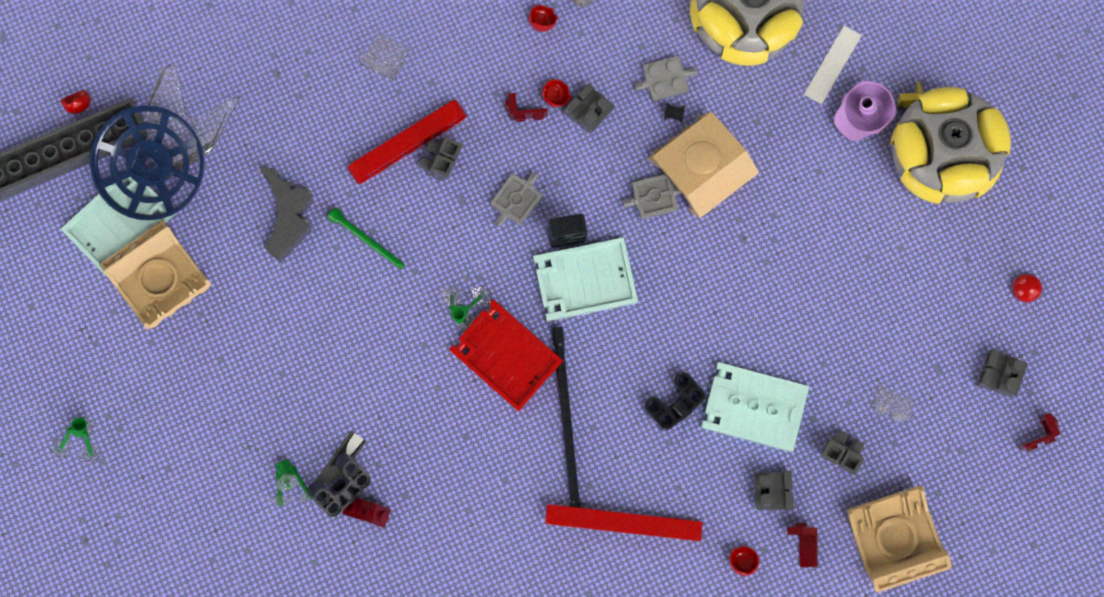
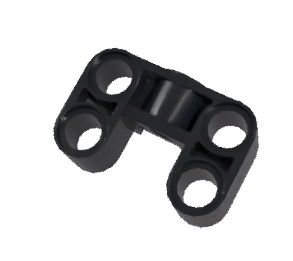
M584 214L548 220L549 227L547 232L551 248L580 244L586 241L588 231Z
M680 372L674 379L673 385L681 396L672 405L666 407L656 397L649 398L645 403L644 410L646 414L662 431L671 430L688 417L704 400V391L686 372ZM683 377L688 381V385L682 387L678 384L677 380ZM697 392L700 395V400L693 401L690 398V394ZM655 402L659 409L655 412L650 411L648 404ZM661 418H670L671 425L663 426Z
M341 454L336 459V467L343 475L329 489L317 481L312 482L307 488L309 497L329 517L338 516L371 482L369 474L348 454Z

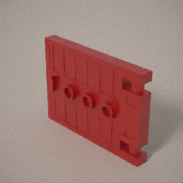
M492 299L489 303L491 307L488 311L483 310L460 336L459 340L461 342L457 346L453 345L449 350L520 412L564 360L495 299ZM496 312L500 314L497 320L493 318ZM466 347L470 349L467 354L462 352Z

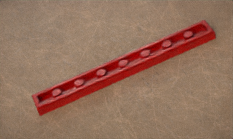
M547 504L545 516L546 525L701 542L703 522L550 504Z

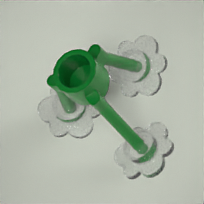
M482 285L472 289L473 301L466 306L460 304L462 302L461 289H455L454 286H450L441 292L442 302L448 304L451 310V317L456 321L455 326L460 327L462 332H465L476 318L468 310L476 303L480 307H484L486 303L489 304L491 302V291L485 289Z
M88 416L74 419L71 427L67 428L64 438L53 440L49 448L50 452L55 453V456L58 458L61 456L69 457L72 446L68 444L67 440L70 434H73L76 437H84L86 446L82 447L79 457L85 459L86 462L98 460L102 449L95 443L90 444L89 436H92L94 433L95 423L91 422Z

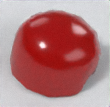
M536 5L530 10L528 16L531 27L538 32L551 30L558 19L554 9L545 5Z
M558 79L546 82L542 88L544 102L550 107L555 108L566 105L571 98L569 86Z
M82 90L61 99L60 102L66 112L80 114L90 106L91 98L87 91Z
M1032 274L1020 275L1014 280L1012 286L1014 296L1019 301L1025 303L1038 299L1043 288L1041 281Z
M747 546L734 548L729 557L730 567L740 576L754 574L760 564L759 555L754 549Z

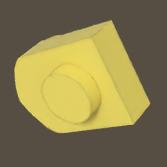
M919 81L916 82V93H901L899 95L897 106H903V108L908 109L913 102L917 101V97L924 93Z

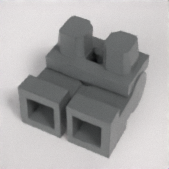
M588 83L578 94V97H575L565 108L564 114L591 134L611 113L615 106Z
M445 137L441 143L430 140L426 151L435 154L433 160L423 156L419 167L427 171L429 176L441 181L447 180L463 144L448 137Z
M992 349L987 352L983 364L985 369L981 370L976 386L1008 397L1017 396L1028 363Z
M839 429L833 438H829L821 452V457L835 465L839 464L838 466L856 475L865 459L861 454L864 443L854 439L850 447L844 445L848 434Z
M792 471L754 473L757 510H794L793 492H786V490L793 489Z

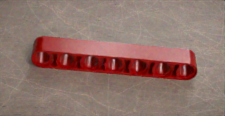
M453 100L357 159L347 169L356 183L362 184L430 142V140L462 122L467 117V114L459 102Z

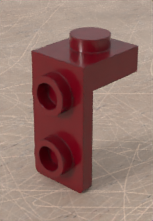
M508 93L509 100H505L506 111H510L511 120L515 122H524L526 119L539 121L543 120L544 117H548L547 108L517 111L516 93Z
M1052 413L1039 418L1047 436L1020 446V450L1026 449L1029 452L1039 448L1038 443L1044 441L1046 445L1056 441L1055 437L1061 434L1058 429V420L1055 416H1052Z
M356 498L343 510L342 514L385 528L391 509Z
M795 523V527H787V535L799 536L800 567H818L817 527H807V523Z

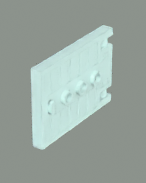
M131 177L122 180L123 184L129 181L130 184L127 188L133 193L136 192L139 183L135 182ZM116 183L105 188L115 202L126 209L129 208L132 199L125 195L117 187ZM146 186L143 197L152 198L158 197V195L149 186ZM98 194L65 224L61 230L107 277L99 266L100 263L163 220L167 223L174 215L150 221L133 219L115 211ZM163 201L157 203L140 202L135 213L153 215L158 211L164 213L166 209Z
M624 237L533 256L534 264H538L539 268L536 270L543 306L548 311V314H545L547 322L638 303ZM551 261L552 267L546 268L545 262ZM560 305L561 311L556 312L554 306Z
M718 362L716 370L719 371L718 376H714L705 410L707 419L702 421L701 428L792 453L809 386ZM726 373L732 374L730 380L725 379ZM715 417L720 418L719 425L714 423Z

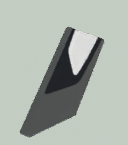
M350 431L315 481L325 484L338 480L343 473L336 467V459L341 454H348L355 459L366 443V440Z

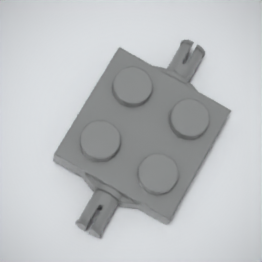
M679 56L643 65L645 79L643 82L634 83L636 91L647 88L652 102L688 93L687 77L697 75L695 67L684 70Z
M532 172L527 180L520 179L512 173L490 202V205L501 214L494 222L496 225L501 227L506 219H509L522 226L543 197V194L533 186V183L539 177L535 172Z
M664 174L632 182L634 197L623 200L624 208L635 205L639 210L641 220L678 211L676 195L682 193L677 187L674 188L669 177Z

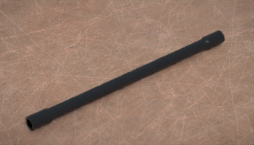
M563 327L552 328L555 353L564 360L557 368L570 496L569 506L581 508L564 350Z

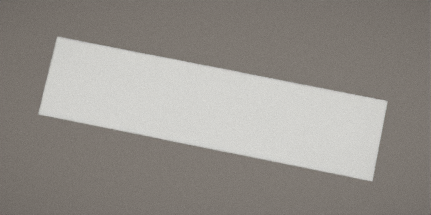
M843 26L804 95L820 104L824 102L860 40L861 34Z

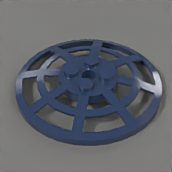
M142 105L122 110L112 116L102 126L92 145L90 169L97 191L110 207L127 217L150 221L172 216L192 201L202 184L205 158L200 139L186 120L168 109ZM146 111L162 113L159 124L144 123L136 125L131 115ZM169 117L180 122L193 138L183 143L175 132L167 128ZM124 118L129 129L120 135L114 145L103 142L108 131ZM156 129L155 140L144 141L140 130ZM165 133L177 142V147L169 150L162 144ZM133 135L137 144L130 151L120 148L125 139ZM194 146H197L200 159L198 178L188 174L189 155L187 150ZM100 149L111 153L110 169L112 176L102 181L98 169ZM181 153L184 161L183 171L173 168V157ZM117 155L126 158L127 170L119 174L116 165ZM148 158L154 160V166L151 169H148L145 165V161ZM172 175L179 178L180 180L176 186L167 192L164 182L169 176ZM131 177L135 182L139 183L136 192L130 191L123 184L122 180ZM185 181L194 184L195 186L189 196L174 208L170 197L174 196L181 189ZM116 183L117 187L132 199L129 208L126 209L115 202L107 193L105 187ZM146 186H157L161 196L151 198L143 197ZM163 201L166 209L164 213L153 215L135 213L140 202L157 203Z

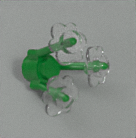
M290 460L278 462L276 464L277 472L275 473L278 496L270 498V503L275 504V506H284L286 502L292 501L290 496H282V490H291L298 484L304 490V493L299 496V501H311L312 499L307 494V487L298 474L296 466H292Z

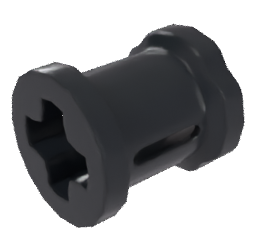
M667 103L664 120L670 118L679 120L682 123L685 106L676 107Z

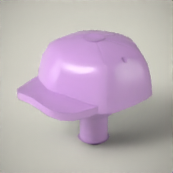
M862 81L858 83L842 99V105L834 117L836 127L847 139L854 142L881 132L896 116L895 99L892 97V92L887 87L875 82Z

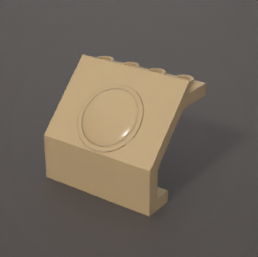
M712 112L699 116L696 122L691 126L685 127L679 135L669 139L666 145L656 149L648 157L651 164L660 168L681 191L690 204L689 209L691 213L699 218L759 173L745 148Z
M163 220L99 264L147 330L158 326L160 321L167 316L173 315L177 309L190 303L195 296L204 293L211 286L209 280L199 270Z
M922 485L847 509L848 521L867 575L876 593L952 568L947 549H943L932 521Z

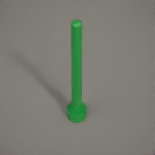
M335 207L329 213L327 219L330 222L341 224L397 268H404L405 265L401 260L345 219L340 209Z

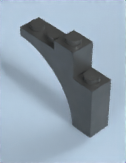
M264 166L260 172L271 184L277 201L276 225L271 238L264 248L281 263L312 231L309 227L311 223L304 216L301 218L300 216L314 203L311 197L313 194L306 187L302 189L297 185L294 188L287 180L283 182L278 178L280 174L274 168L269 169Z

